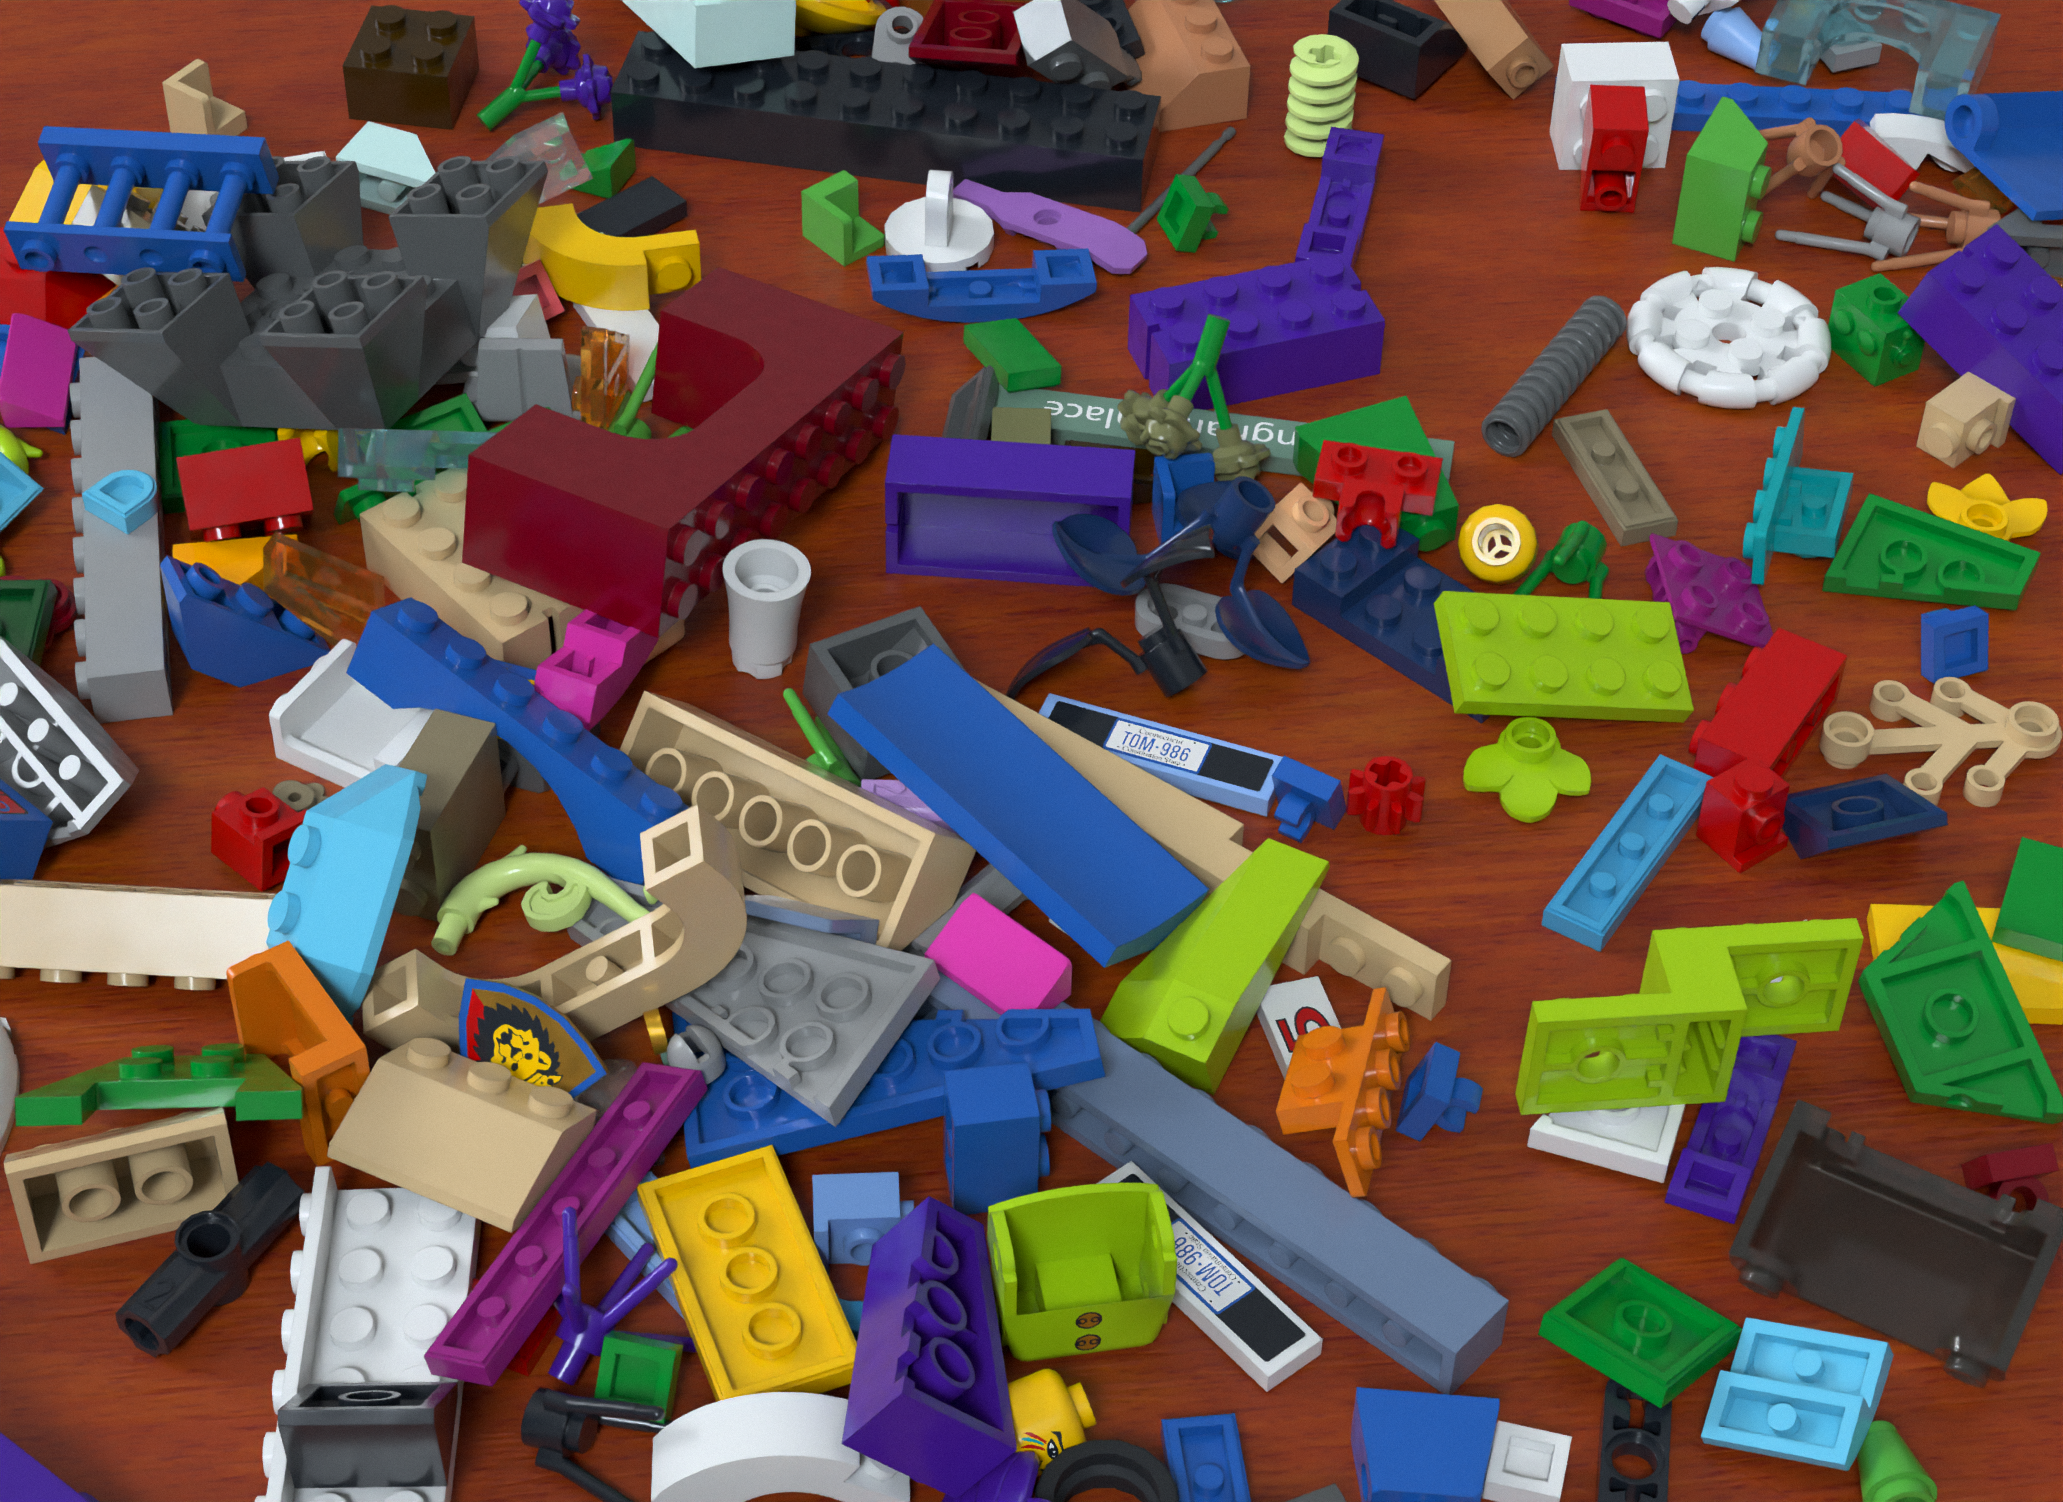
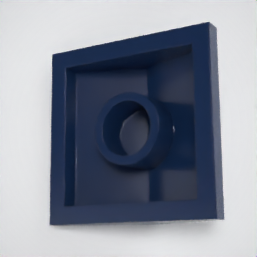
M1882 774L1788 794L1784 810L1785 822L1782 829L1786 836L1789 837L1790 843L1801 860L1919 835L1948 825L1947 812L1888 774Z

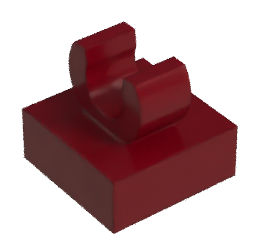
M2053 1143L1990 1153L1961 1164L1967 1192L1991 1188L1987 1197V1208L1994 1221L2013 1217V1209L2010 1204V1194L2013 1190L2018 1191L2025 1198L2029 1215L2039 1214L2048 1210V1192L2037 1179L2059 1171Z

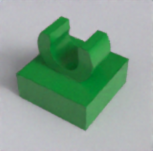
M1176 174L1157 216V221L1176 251L1195 253L1201 239L1207 240L1217 237L1218 231L1210 220L1212 214H1227L1229 209L1220 195L1213 192L1206 193L1195 176Z
M617 1331L609 1332L604 1336L594 1398L660 1406L665 1410V1416L661 1421L652 1422L666 1423L672 1417L683 1345Z

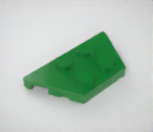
M1964 880L1956 882L1945 892L1943 898L1922 918L1918 917L1901 934L1899 940L1889 950H1884L1868 965L1858 980L1910 1102L2047 1124L2062 1122L2063 1097L1966 884Z

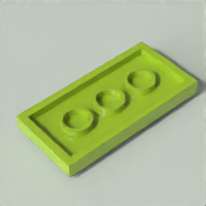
M1443 591L1434 602L1454 713L1684 723L1694 711L1670 602Z

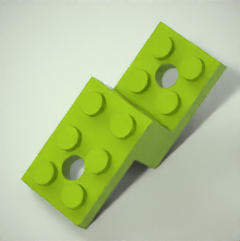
M1857 918L1653 930L1639 994L1532 1001L1515 1092L1520 1114L1529 1115L1725 1102L1741 1037L1839 1031L1864 939ZM1783 976L1780 982L1770 983L1772 980ZM1600 1051L1599 1056L1585 1058V1056Z

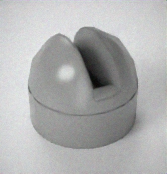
M690 1025L686 1027L685 1032L679 1035L675 1033L670 1038L667 1047L669 1066L699 1070L702 1072L706 1084L717 1079L724 1071L726 1057L721 1043L713 1031L704 1026ZM701 1051L705 1053L698 1059L694 1055V1053Z

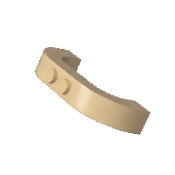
M699 804L640 833L645 891L662 902L663 905L537 970L516 977L485 980L506 982L541 997L566 1015L589 1042L642 1016L643 1012L663 1006L700 987L715 977L734 958L741 947L746 933L747 913L739 851L732 835L722 823ZM417 949L375 969L362 1001L363 1033L390 1050L396 1049L415 1037L433 1038L446 1043L450 1047L451 1052L460 1055L458 1017L465 979L468 977L445 969Z

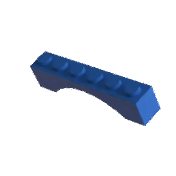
M410 597L371 611L346 673L392 709L425 708L434 710L436 708L496 723L497 736L507 741L526 758L556 793L577 831L587 859L612 878L644 886L640 833L688 809L689 807L682 802L681 797L674 790L659 785L635 767L625 753L609 747L586 730L576 716L567 711L560 710L535 691L534 686L526 678L511 673L487 655L486 650L481 644L473 639L462 636L438 617L437 612L429 605Z

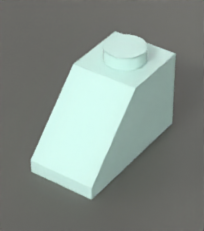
M370 121L363 126L336 156V161H355L357 164L361 207L389 215L407 200V194L411 190L422 186L435 174L417 134Z

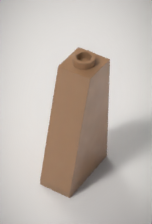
M1434 0L1485 70L1513 100L1554 67L1508 0Z

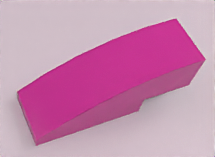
M585 609L568 622L563 647L537 666L534 689L560 710L567 711L576 716L582 722L583 727L590 731L624 694L641 670L659 638L645 634L633 627H627L597 615V613Z

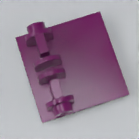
M1654 533L1649 536L1654 556L1649 560L1646 567V580L1653 592V602H1670L1681 654L1690 653L1698 646V641L1707 631L1754 647H1765L1773 636V632L1757 584H1752V569L1750 566L1733 557L1724 558L1700 550L1684 540L1674 541Z

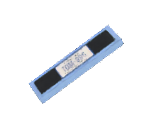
M1051 693L1048 694L1039 711L1040 715L1191 796L1263 816L1268 815L1276 798L1272 774L1283 758L1281 756Z

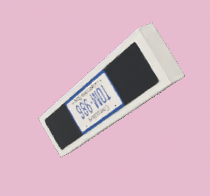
M1132 1161L1096 1183L1156 1184ZM1163 1191L1174 1233L1177 1256L1176 1287L1172 1302L1266 1392L1321 1355L1323 1339Z

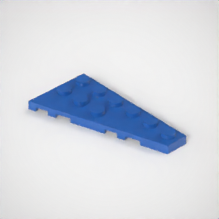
M1008 1009L999 1019H966L963 1010H938L936 1020H911L837 1127L830 1124L722 1047L726 1057L724 1071L717 1079L706 1084L708 1090L683 1123L687 1159L692 1169L769 1145H773L776 1155L779 1156L944 1116V1071L1029 1061L1034 1089H1046L1047 1091L1106 1077L1090 1009ZM672 1012L674 1034L679 1035L686 1031L687 1026L692 1024L675 1012ZM703 1051L694 1053L696 1059L705 1054Z

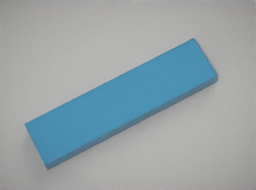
M1660 754L1546 906L1541 925L1601 952L1699 817L1706 782L1714 777Z

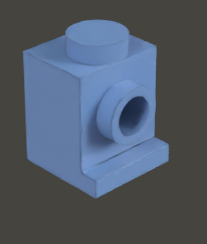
M898 1172L812 1175L814 1244L827 1275L830 1276L829 1264L853 1263L861 1266L869 1265L872 1245L914 1210V1200L900 1201Z

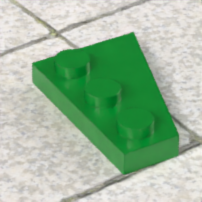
M1869 493L1824 577L1822 591L2017 610L2038 568L2041 553Z

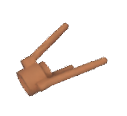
M1811 117L1806 118L1799 124L1758 130L1766 141L1795 137L1790 142L1787 150L1786 159L1788 165L1770 177L1765 195L1796 174L1806 177L1817 175L1807 192V196L1810 199H1814L1834 174L1832 170L1833 165L1840 163L1845 166V159L1841 156L1843 147L1839 135L1827 125H1816L1815 120Z
M1913 181L1909 185V189L1912 192L1961 209V211H1952L1949 218L1909 213L1921 218L1920 227L1947 230V242L1949 244H1956L1957 248L1875 261L1871 264V269L1874 272L1942 263L1957 251H1962L1967 244L1986 232L1988 227L2001 220L2000 212L1997 209H1990L1989 201L1968 199L1934 186Z

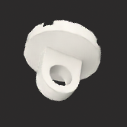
M929 170L926 197L904 203L890 214L884 225L886 254H922L926 272L967 271V267L977 262L979 268L988 261L994 249V230L990 217L982 208L966 200L953 198V171Z

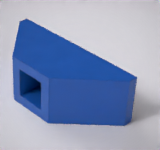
M168 555L161 562L160 568L172 630L191 669L241 688L312 666L321 656L327 655L331 651L319 630L321 626L319 619L304 605L292 602L290 605L270 598L263 590L251 583L245 582L239 585L221 578L212 568L199 562L190 565Z

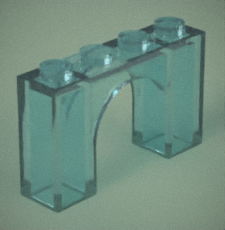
M1778 0L1763 27L1755 72L1806 85L1819 58L1830 47L1849 41H1874L1888 44L1908 53L1919 63L1909 112L1945 121L1946 110L1956 96L1976 93L1992 57L2001 14L1946 0Z

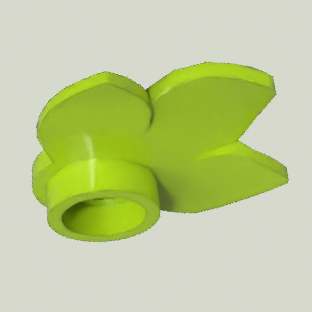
M1521 717L1508 724L1507 728L1500 734L1496 744L1483 746L1472 752L1464 767L1463 784L1468 791L1499 792L1500 804L1509 816L1525 823H1533L1549 816L1555 807L1558 793L1571 796L1589 794L1591 774L1586 762L1581 757L1561 749L1556 732L1548 722L1536 717Z

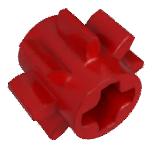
M1393 756L1374 757L1367 763L1364 772L1357 769L1350 771L1346 813L1347 815H1359L1360 823L1365 828V831L1377 835L1400 834V831L1406 826L1407 820L1420 823L1422 819L1426 779L1423 776L1413 777L1412 769L1407 764V761Z

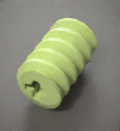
M1326 34L1310 35L1296 42L1293 48L1297 56L1291 60L1289 69L1292 74L1288 83V89L1291 94H1289L1287 100L1289 112L1287 113L1285 124L1288 129L1284 135V142L1291 151L1306 157H1323L1331 127L1352 130L1353 106L1356 97L1355 87L1357 83L1356 71L1359 56L1356 49L1348 41L1338 36Z

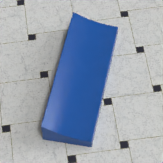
M934 643L887 674L857 688L838 693L827 713L1104 968L1155 949L1202 903L1210 890Z

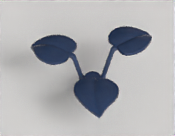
M1239 476L1234 480L1203 483L1183 490L1175 499L1174 510L1184 528L1151 552L1143 555L1137 554L1134 542L1124 530L1104 517L1092 514H1074L1052 524L1055 542L1070 567L1092 586L1104 592L1121 596L1137 594L1145 586L1143 577L1126 588H1123L1120 584L1124 577L1136 566L1158 553L1164 546L1180 535L1200 526L1211 524L1215 531L1212 540L1215 548L1225 556L1238 560L1229 587L1232 596L1222 597L1215 606L1217 622L1226 638L1244 654L1267 664L1292 669L1307 668L1310 665V658L1303 640L1285 609L1267 593L1261 590L1246 592L1244 588V578L1249 562L1256 559L1252 553L1260 544V540L1255 536V533L1275 509V500L1272 494L1258 481L1249 477Z

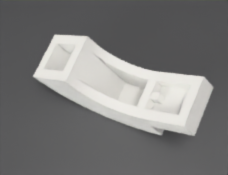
M804 1392L758 1393L724 1399L700 1407L674 1420L653 1437L651 1502H745L759 1496L781 1492L812 1493L843 1502H910V1477L841 1444L848 1405L847 1399Z

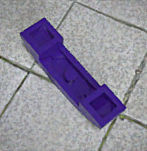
M1331 127L1322 158L1321 178L1308 224L1305 223L1295 262L1313 259L1322 255L1343 253L1352 269L1354 268L1372 204L1383 149L1384 134Z
M1779 1035L1741 1037L1725 1102L1702 1104L1687 1147L1682 1150L1664 1203L1735 1224L1748 1194L1794 1055L1797 1044L1796 1040Z

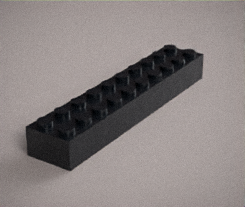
M638 31L612 87L611 104L614 142L633 139L634 145L637 148L830 173H839L845 170L854 176L927 185L929 170L953 171V188L967 179L1002 192H1031L1057 202L1141 213L1158 152L1161 96L1146 95L1134 90L1114 91L1090 88L1087 85L1078 83L1067 85L1036 81L1030 77L1011 78L987 75L975 70L955 71L931 68L925 64L907 65L883 62L871 57L851 58L835 56L815 50L806 52L794 50V56L694 68L655 31Z

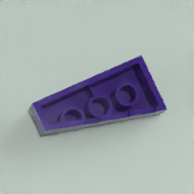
M928 1196L872 1245L841 1444L909 1476L918 1483L926 1484L958 1499L1016 1452L1017 1445L984 1225Z

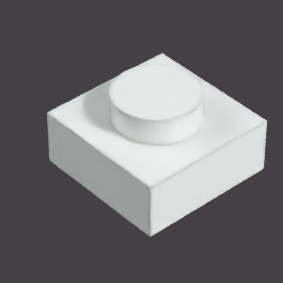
M1498 1420L1482 1498L1496 1502H1560L1572 1437Z

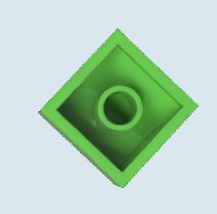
M1722 96L1687 154L1672 244L1735 262L1746 242L1753 244L1759 234L1763 212L1756 210L1757 200H1762L1766 193L1772 168L1764 166L1768 142L1733 99Z

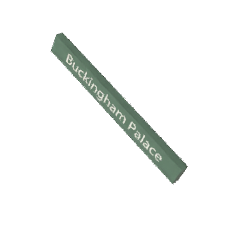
M999 384L994 407L1051 409L1052 445H1064L1066 440L1146 449L1144 445H1135L1129 441L1126 432L1121 429L1120 420L1123 415L1117 406L1123 399L1043 389L1009 393ZM1193 408L1188 420L1192 428L1200 433L1199 441L1202 443V447L1199 451L1188 450L1185 454H1212L1219 447L1215 430L1219 428L1216 412ZM1229 413L1231 423L1238 424L1242 440H1247L1254 444H1265L1266 448L1270 449L1271 455L1267 459L1259 461L1260 471L1302 476L1296 470L1293 463L1295 427L1307 424L1306 422ZM992 417L987 435L989 437H991L992 432ZM1427 438L1435 456L1443 458L1441 469L1449 483L1455 441Z

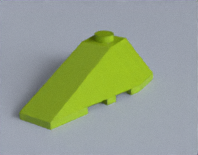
M1268 838L1120 982L1100 1022L1112 1035L1139 1053H1146L1160 1063L1163 1069L1184 1083L1214 1095L1330 868L1329 861Z

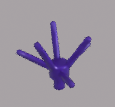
M569 1206L562 1212L565 1285L553 1302V1305L562 1317L555 1335L564 1341L548 1373L574 1386L590 1353L601 1357L604 1336L611 1331H616L617 1323L661 1285L677 1269L678 1262L675 1258H667L626 1294L654 1254L655 1248L653 1244L644 1243L596 1308L582 1302L577 1212L575 1208ZM617 1331L683 1345V1352H697L691 1337Z

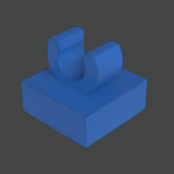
M1976 605L1955 611L1943 608L1921 614V675L1935 684L1937 680L1943 677L1959 678L1988 670L1989 614Z
M1283 756L1272 774L1278 801L1274 817L1282 821L1278 828V833L1302 843L1314 821L1335 830L1346 812L1341 780L1287 756Z
M1438 1042L1434 1043L1406 1079L1395 1131L1417 1141H1421L1435 1123L1444 1130L1460 1133L1464 1128L1467 1111L1474 1114L1477 1113L1480 1107L1483 1088L1472 1080L1456 1078L1460 1052Z

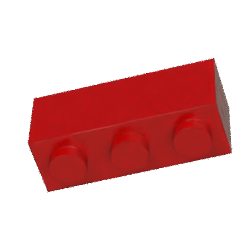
M1778 627L1764 648L1755 646L1745 662L1740 682L1738 684L1729 682L1726 685L1717 703L1715 717L1712 721L1703 719L1698 724L1688 749V753L1695 756L1693 769L1716 777L1754 755L1783 779L1837 701L1847 655Z

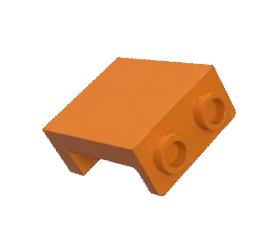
M288 940L230 966L226 971L239 1043L244 1045V1054L264 1053L269 1059L280 1054H288L290 1056L288 1059L292 1079L303 1088L304 1117L300 1119L304 1147L313 1162L319 1167L334 1160L327 1157L329 1143L369 1076L370 1068L366 1046Z

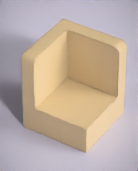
M196 59L162 82L171 133L238 136L247 129L244 110L213 96L208 63Z

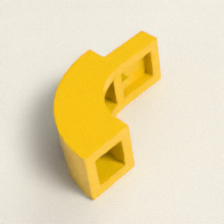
M573 203L537 208L523 257L524 265L540 259L557 296L580 305L605 310L650 309L649 295L688 290L701 280L700 243L696 230L642 237L609 236L596 232L583 224L575 213Z

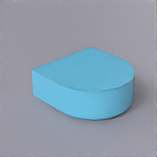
M121 470L111 473L82 493L86 511L126 534H130L152 518L160 506L155 480L147 473L137 470Z

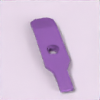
M967 179L963 180L953 189V198L966 200L982 208L991 219L995 220L1002 227L1006 234L1014 236L1017 233H1021L1037 241L1055 245L1057 249L1088 248L1091 260L1112 274H1131L1147 258L1148 253L1142 238L1124 226L1106 218L1031 192H1002Z

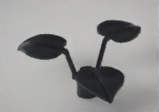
M1206 524L1180 535L1164 546L1158 553L1136 566L1120 582L1122 587L1126 588L1143 577L1162 622L1160 626L1154 628L1137 641L1143 650L1139 655L1103 628L1091 630L1090 627H1087L1051 643L1031 657L1014 676L1006 696L1015 701L1018 693L1027 682L1074 655L1079 650L1097 644L1107 646L1127 661L1136 675L1148 670L1165 698L1178 693L1201 678L1207 672V669L1182 630L1177 629L1159 586V580L1166 567L1190 560L1215 557L1212 543L1215 531L1212 525Z

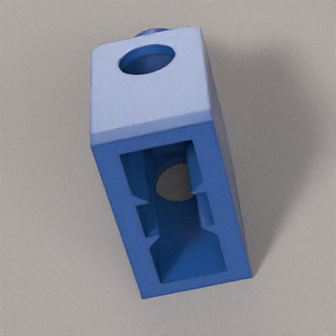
M1357 1387L1351 1426V1445L1361 1502H1481L1499 1414V1399Z

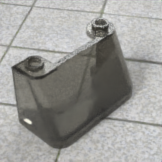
M1798 1099L1729 1251L1730 1262L1741 1271L1738 1282L1760 1295L1777 1299L1782 1291L1946 1362L1943 1370L1966 1384L1985 1388L1988 1379L1993 1381L2005 1380L2063 1255V1208L2038 1198L2033 1212L2022 1210L2021 1213L2015 1212V1198L2002 1193L2000 1200L1997 1201L1867 1147L1866 1137L1852 1131L1846 1143L1844 1142L1846 1137L1842 1133L1827 1127L1832 1118L1831 1112Z

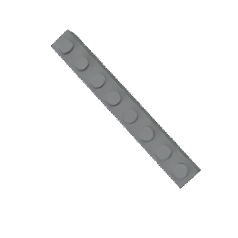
M79 358L80 382L70 383L74 418L81 417L79 420L70 421L75 456H82V458L71 459L75 493L82 494L111 473L121 470H137L147 473L155 480L160 506L152 518L130 534H126L86 511L82 497L72 498L75 530L77 534L83 533L81 537H73L77 574L84 573V577L74 578L73 580L78 615L85 614V619L74 620L79 657L86 656V661L75 662L78 695L80 700L91 699L94 716L99 724L173 715L169 614L160 568L161 562L166 557L164 508L161 492L158 423H160L159 399L98 358Z

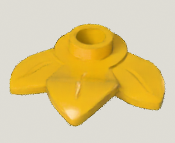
M1991 474L1980 476L1967 484L1961 491L1942 483L1932 482L1927 495V504L1932 513L1937 517L2009 542L2011 538L2030 536L2039 531L2045 522L2048 511L2047 502L2044 499L2023 498L2010 501Z

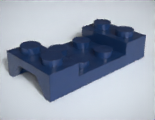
M1362 525L1354 529L1350 540L1342 542L1337 538L1295 568L1292 605L1453 706L1434 602L1443 591H1474L1418 558L1419 538L1399 528L1396 545L1391 549H1386L1380 544V531L1373 526ZM1467 714L1481 724L1490 717V715Z

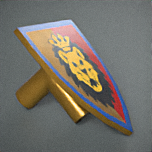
M471 977L465 979L458 1017L461 1056L476 1062L500 1064L509 1069L513 1077L538 1087L550 1086L568 1092L573 1100L610 1073L591 1043L572 1021L541 997L506 982Z

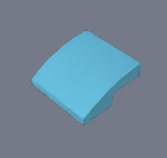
M1746 1317L1730 1372L1723 1370L1719 1372L1701 1433L1703 1443L1848 1471L1866 1438L1883 1393L1894 1356L1889 1343Z

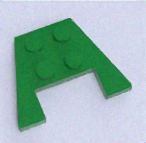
M237 1043L206 1045L202 1047V1055L174 1056V1047L169 1045L140 1046L131 1049L132 1057H123L15 1097L16 1127L82 1125L97 1110L236 1106V1121L302 1119L304 1117L303 1088L264 1053L244 1054V1045Z

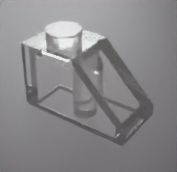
M563 112L514 134L485 160L493 161L505 156H516L520 161H545L548 174L539 204L593 179L587 159Z

